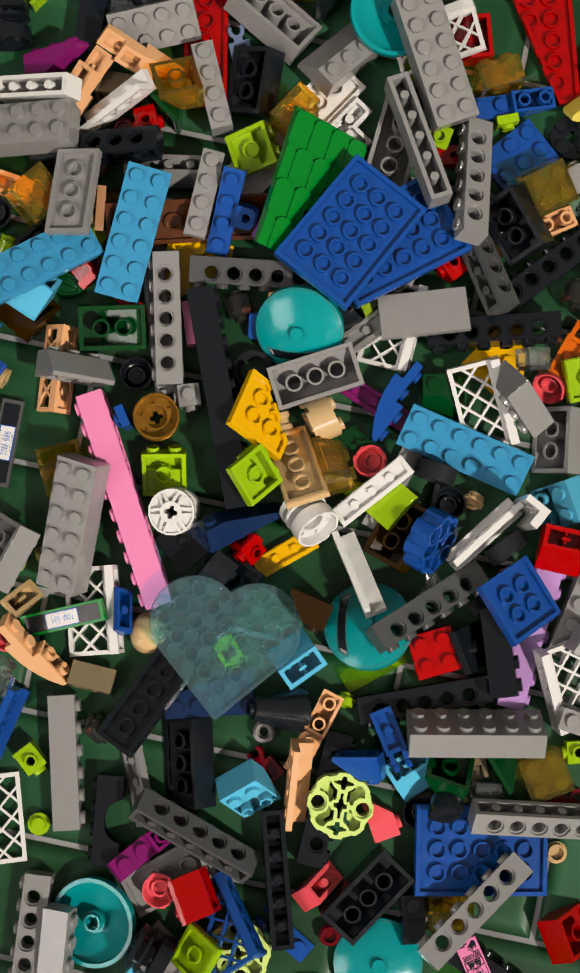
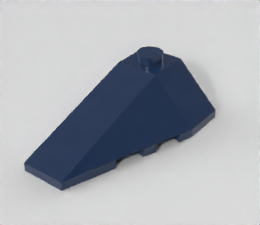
M273 502L213 513L195 522L189 534L212 554L281 518L279 515L280 506Z

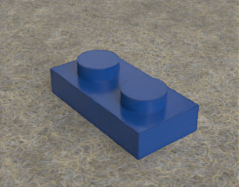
M122 404L113 407L115 413L112 416L116 425L119 428H123L126 432L134 429L127 409Z

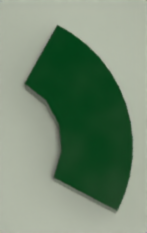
M359 423L344 429L342 434L337 437L351 451L360 446L371 444L381 447L384 451L398 437V434L387 427V430L390 432L383 441L377 440L376 443H373L371 441L373 423Z

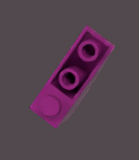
M68 37L66 41L50 43L45 48L32 49V52L23 55L25 74L65 72L89 47V44L79 40L78 37Z

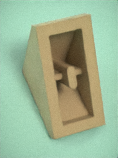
M28 579L1 599L0 603L14 618H20L44 596V593L31 579Z

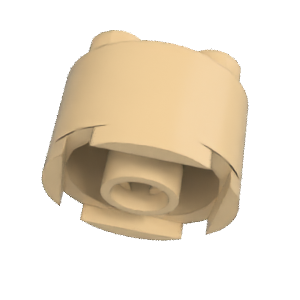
M325 396L299 405L300 409L305 410L301 414L311 436L315 435L318 438L315 440L317 445L341 435L342 430L345 429L341 417H337L334 412L336 405L331 396Z

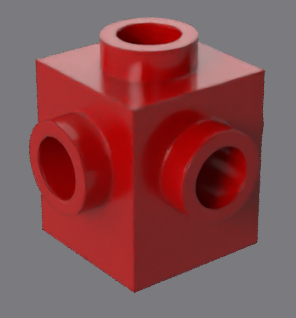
M154 103L133 108L135 121H132V127L158 125L162 132V128L165 127L162 114L159 115Z
M462 256L434 269L438 277L443 278L449 284L465 273L467 267Z
M255 532L229 544L234 551V558L240 563L245 561L251 566L267 551L262 544L263 539Z

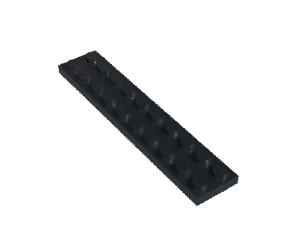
M232 552L227 557L239 566L236 569L238 573L231 582L227 581L222 587L224 591L217 600L213 599L208 605L210 607L209 611L203 618L199 617L194 623L196 627L190 635L181 637L171 630L96 730L99 735L130 759L266 578L263 573L247 562H238Z

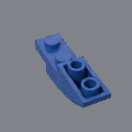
M553 86L516 90L504 95L475 98L480 113L476 118L489 122H494L496 116L518 112L520 118L556 108Z
M417 361L403 378L395 373L384 390L373 420L371 436L373 443H376L377 440L382 442L390 432L387 430V427L391 422L396 424L403 415L400 412L403 406L397 400L399 399L402 402L410 392L407 390L408 386L412 382L416 384L422 377L423 373L420 371L423 366Z

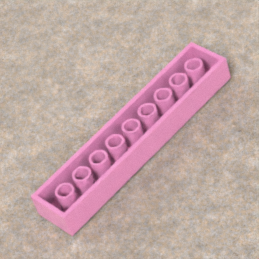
M100 388L75 397L77 403L74 404L77 415L83 419L84 424L81 425L84 436L90 440L91 445L88 446L91 458L110 464L104 498L111 503L112 509H109L112 521L118 524L119 530H116L119 542L125 545L126 551L123 552L127 565L131 564L133 572L130 573L134 586L138 585L140 594H137L140 606H145L146 610L173 602L175 598L156 541L154 540L155 538L118 427L113 419V412L107 394Z

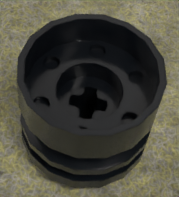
M0 0V52L20 51L31 47L33 44L32 29L28 25L31 21L29 16L30 9L29 5L24 1Z
M145 922L144 926L136 932L127 948L122 966L127 969L131 961L134 960L136 963L132 970L133 973H136L142 965L146 967L144 973H164L176 951L179 941L168 934L160 942L157 941L156 937L159 930L157 928L154 929L151 936L146 935L151 925Z

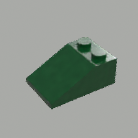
M78 304L80 351L146 349L145 304Z

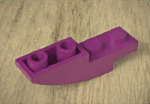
M147 830L106 865L118 882H122L156 853H159L169 845L170 842Z

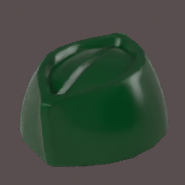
M71 271L58 277L62 280L56 292V295L60 298L74 299L84 292L78 285L79 281Z

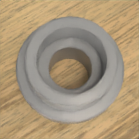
M258 722L253 728V736L260 743L270 742L275 735L274 726ZM263 727L268 729V734L265 736L260 734V729Z

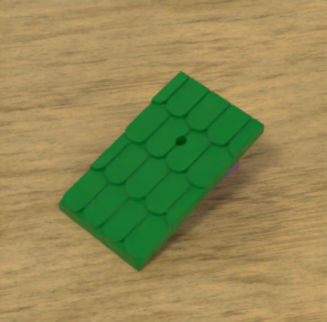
M295 105L262 215L251 234L254 237V241L276 251L353 157L358 154L364 159L367 145Z

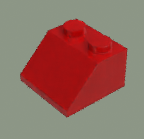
M580 902L549 912L537 921L552 965L574 963L580 958Z

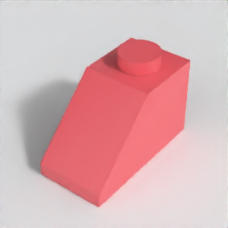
M372 800L374 810L372 817L368 820V824L375 843L401 835L399 828L403 826L399 815H394L392 809ZM361 803L365 813L368 810V805Z
M329 860L328 864L325 863L322 869L319 868L305 879L291 896L301 909L307 912L320 905L344 877Z

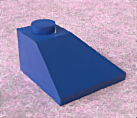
M340 750L332 757L334 764L359 781H366V784H380V781H383L386 777L384 750Z

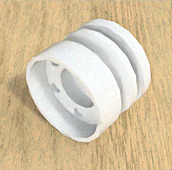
M171 487L158 492L152 498L148 506V517L152 526L158 532L165 535H178L190 530L194 523L198 521L201 506L197 496L191 490L184 487ZM174 506V510L177 511V514L171 516L172 514L171 512H168V509Z
M324 498L288 510L284 501L279 511L283 522L291 529L299 544L304 547L314 546L326 540L332 534L331 532H334L339 520L337 514L326 503Z

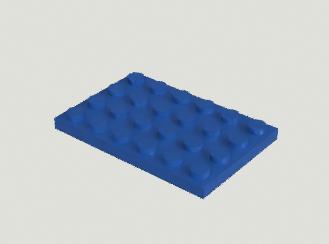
M356 154L273 255L343 311H346L425 214L427 208Z
M417 178L400 186L402 190L427 208ZM448 204L430 209L427 208L425 214L353 301L356 309L473 249L471 244L454 240L452 224L455 216Z
M415 804L414 896H466L465 893L474 884L477 887L483 881L481 876L489 868L493 871L499 865L496 861L505 852L507 854L515 852L533 871L511 896H547L548 838L471 834L467 820L471 804H465L464 812L458 819L450 823H440L428 819L429 804ZM502 870L499 874V878L503 883L509 881L510 876L507 871ZM486 886L483 891L484 896H494L493 889Z

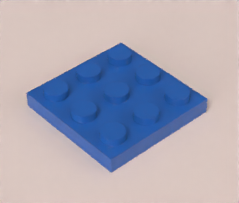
M529 118L492 146L491 179L501 191L510 185L523 184L532 200L560 178L561 174L566 170V164Z
M527 555L521 557L476 588L511 647L518 645L562 613Z

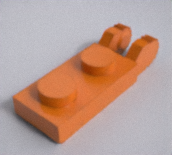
M578 319L564 338L546 370L547 372L555 373L562 380L561 360L580 356V339L575 336L580 328V320Z

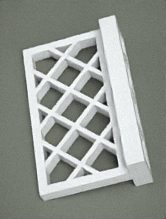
M457 0L444 5L449 22L454 26L452 29L453 35L458 28L467 32L462 43L456 41V44L460 46L458 50L461 59L487 50L475 2L473 0ZM472 14L474 21L470 29L461 26L462 19ZM471 35L479 38V46L474 48L466 46ZM404 56L403 59L402 57H397L401 73L406 72L404 65L408 59L407 56ZM409 70L408 73L412 77V70Z
M403 285L399 290L395 289V292L392 294H399L406 289L415 292L428 291L429 287L424 285H412V287ZM377 299L371 302L374 306L372 312L378 307ZM379 336L358 351L357 360L360 363L407 374L410 370L418 337L402 338V341L393 345L391 340H388L392 347L380 353L375 345L376 342L382 339V336ZM373 345L378 355L372 359L362 358L364 350ZM394 350L397 355L396 364H387L382 356Z
M499 355L448 368L447 374L460 423L471 427L464 422V418L469 411L479 417L471 428L476 429L483 419L492 424L487 435L490 436L494 428L497 427L504 432L505 439L500 441L507 444L511 443V445L520 443L515 420L507 412L510 408L505 407L498 398L500 393L496 389V383L501 366ZM487 365L489 373L484 380L474 375L477 367ZM462 371L468 377L464 384L460 385L454 381L452 373ZM471 377L482 383L476 393L465 388ZM489 377L491 379L492 385L487 382ZM484 385L494 391L490 401L479 396ZM463 390L474 396L468 407L459 402V396ZM476 398L487 404L481 414L471 409ZM494 399H496L497 405L492 403ZM490 406L499 411L495 422L484 416ZM500 419H501L502 426H500L499 424H497Z
M507 497L451 548L450 554L446 559L449 565L455 571L466 566L523 514L520 510L524 505L520 501L513 503Z
M118 564L92 566L90 576L94 571L102 570V581L97 585L90 579L89 583L95 589L88 597L84 593L79 595L85 599L84 602L91 601V598L99 591L104 596L108 620H106V624L102 629L98 628L94 623L84 625L80 631L76 627L69 628L70 657L120 654L125 652L124 636L118 635L113 631L114 587H120ZM65 594L66 606L73 605V596ZM89 625L98 632L92 641L82 634ZM101 635L107 640L108 650H100L94 645ZM81 637L88 646L83 651L76 652L75 642Z
M568 640L545 649L542 647L533 649L551 727L560 736L569 733L553 727L560 705H566L567 708L580 712V708L573 706L578 695H580V682L576 689L568 686L574 675L580 677V674L576 672L580 665V657L571 653L568 649L565 650L564 646ZM558 651L564 652L559 663L553 661V653ZM569 655L577 658L571 669L564 667ZM562 669L569 672L563 683L559 682L557 678ZM566 689L573 691L568 703L562 699Z
M19 771L0 773V784L6 777L14 776L16 783L11 792H8L0 785V789L7 794L0 804V810L10 817L0 827V833L3 832L12 839L4 850L0 847V864L27 861ZM15 790L17 793V798L12 795ZM9 797L18 804V808L12 815L2 807ZM17 812L19 815V820L14 817L17 814ZM12 819L20 825V830L14 837L4 830ZM19 835L21 836V842L17 840ZM15 842L22 847V856L12 857L6 851Z

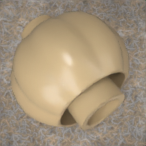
M145 612L140 614L135 621H132L131 643L141 653L151 654L156 652L170 633V630L166 629V624L159 620L161 616L158 613Z

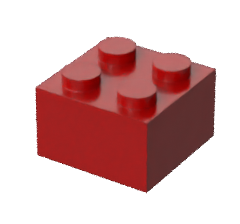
M446 624L418 632V635L411 639L408 649L416 677L419 681L462 669L449 633L452 632L450 625Z

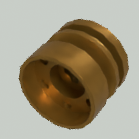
M151 393L142 397L135 405L133 423L137 432L143 438L153 442L164 441L170 438L177 430L180 420L179 409L169 396L161 393ZM153 413H157L158 416L162 415L163 418L160 419L159 424L150 420V418H153Z

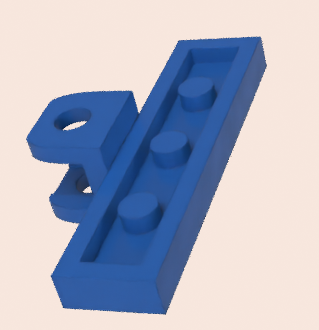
M224 165L206 247L207 253L228 257L234 228L251 230L257 224L259 209L252 204L240 202L247 173L245 169ZM245 214L250 217V220L245 217Z

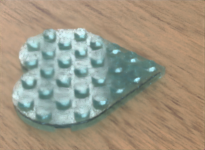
M200 575L184 576L167 584L156 596L150 610L149 628L155 645L214 721L287 663L296 652L300 643L302 621L294 601L283 590L269 584H245L230 592L223 584L212 578Z

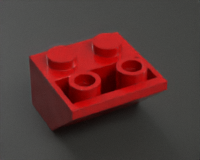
M490 13L477 14L487 50L462 58L464 67L489 65L493 60L494 49ZM472 14L464 17L460 25L470 29L474 21ZM458 28L454 34L455 40L462 43L467 32ZM471 35L466 43V46L470 48L480 45L479 38Z
M548 523L542 524L534 568L578 577L580 573V530Z
M206 865L167 882L168 895L174 901L176 907L175 914L182 923V926H186L222 909Z

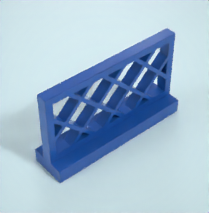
M9 682L0 702V761L31 690L13 682Z
M219 871L214 874V878L211 881L213 886L215 884L217 886L219 903L226 906L227 914L225 920L216 918L217 912L211 914V916H206L210 918L206 933L209 936L218 938V944L221 947L224 941L233 943L230 956L222 954L220 956L228 959L226 969L220 973H233L252 960L265 956L266 952L233 879ZM215 920L224 923L220 936L211 933ZM228 925L235 926L237 931L234 941L225 938ZM238 945L243 946L248 955L242 960L234 959ZM217 963L213 968L212 973H219Z

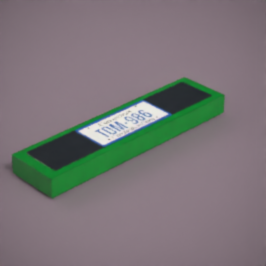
M103 598L20 617L21 625L32 636L108 620Z

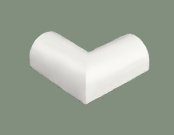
M356 96L330 125L366 144V152L373 143L358 128L370 116L372 110Z

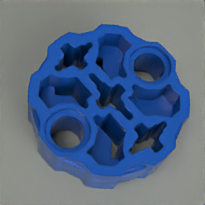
M430 507L426 509L424 514L414 522L410 534L405 540L403 547L404 563L423 574L427 573L430 575L434 573L445 562L458 535L457 517L439 508Z

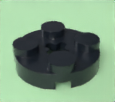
M568 116L557 121L549 136L550 146L563 160L575 161L580 159V122L572 121ZM570 133L577 137L574 144H571L570 140L566 139V136H569Z

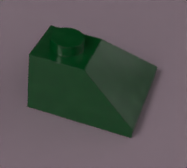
M166 79L155 84L157 89L150 93L147 98L149 104L154 103L159 115L162 114L163 119L179 135L182 132V91L175 83L170 84Z
M423 374L421 377V406L459 421L448 374ZM453 375L455 382L460 385L464 384V376ZM463 390L459 396V402L465 405V391Z
M429 758L425 779L436 794L448 792L464 800L470 789L475 758Z
M485 758L502 788L509 795L512 794L518 758Z

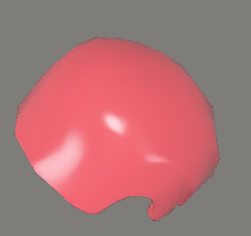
M373 444L362 446L353 455V465L360 475L371 478L387 466V456L381 447Z

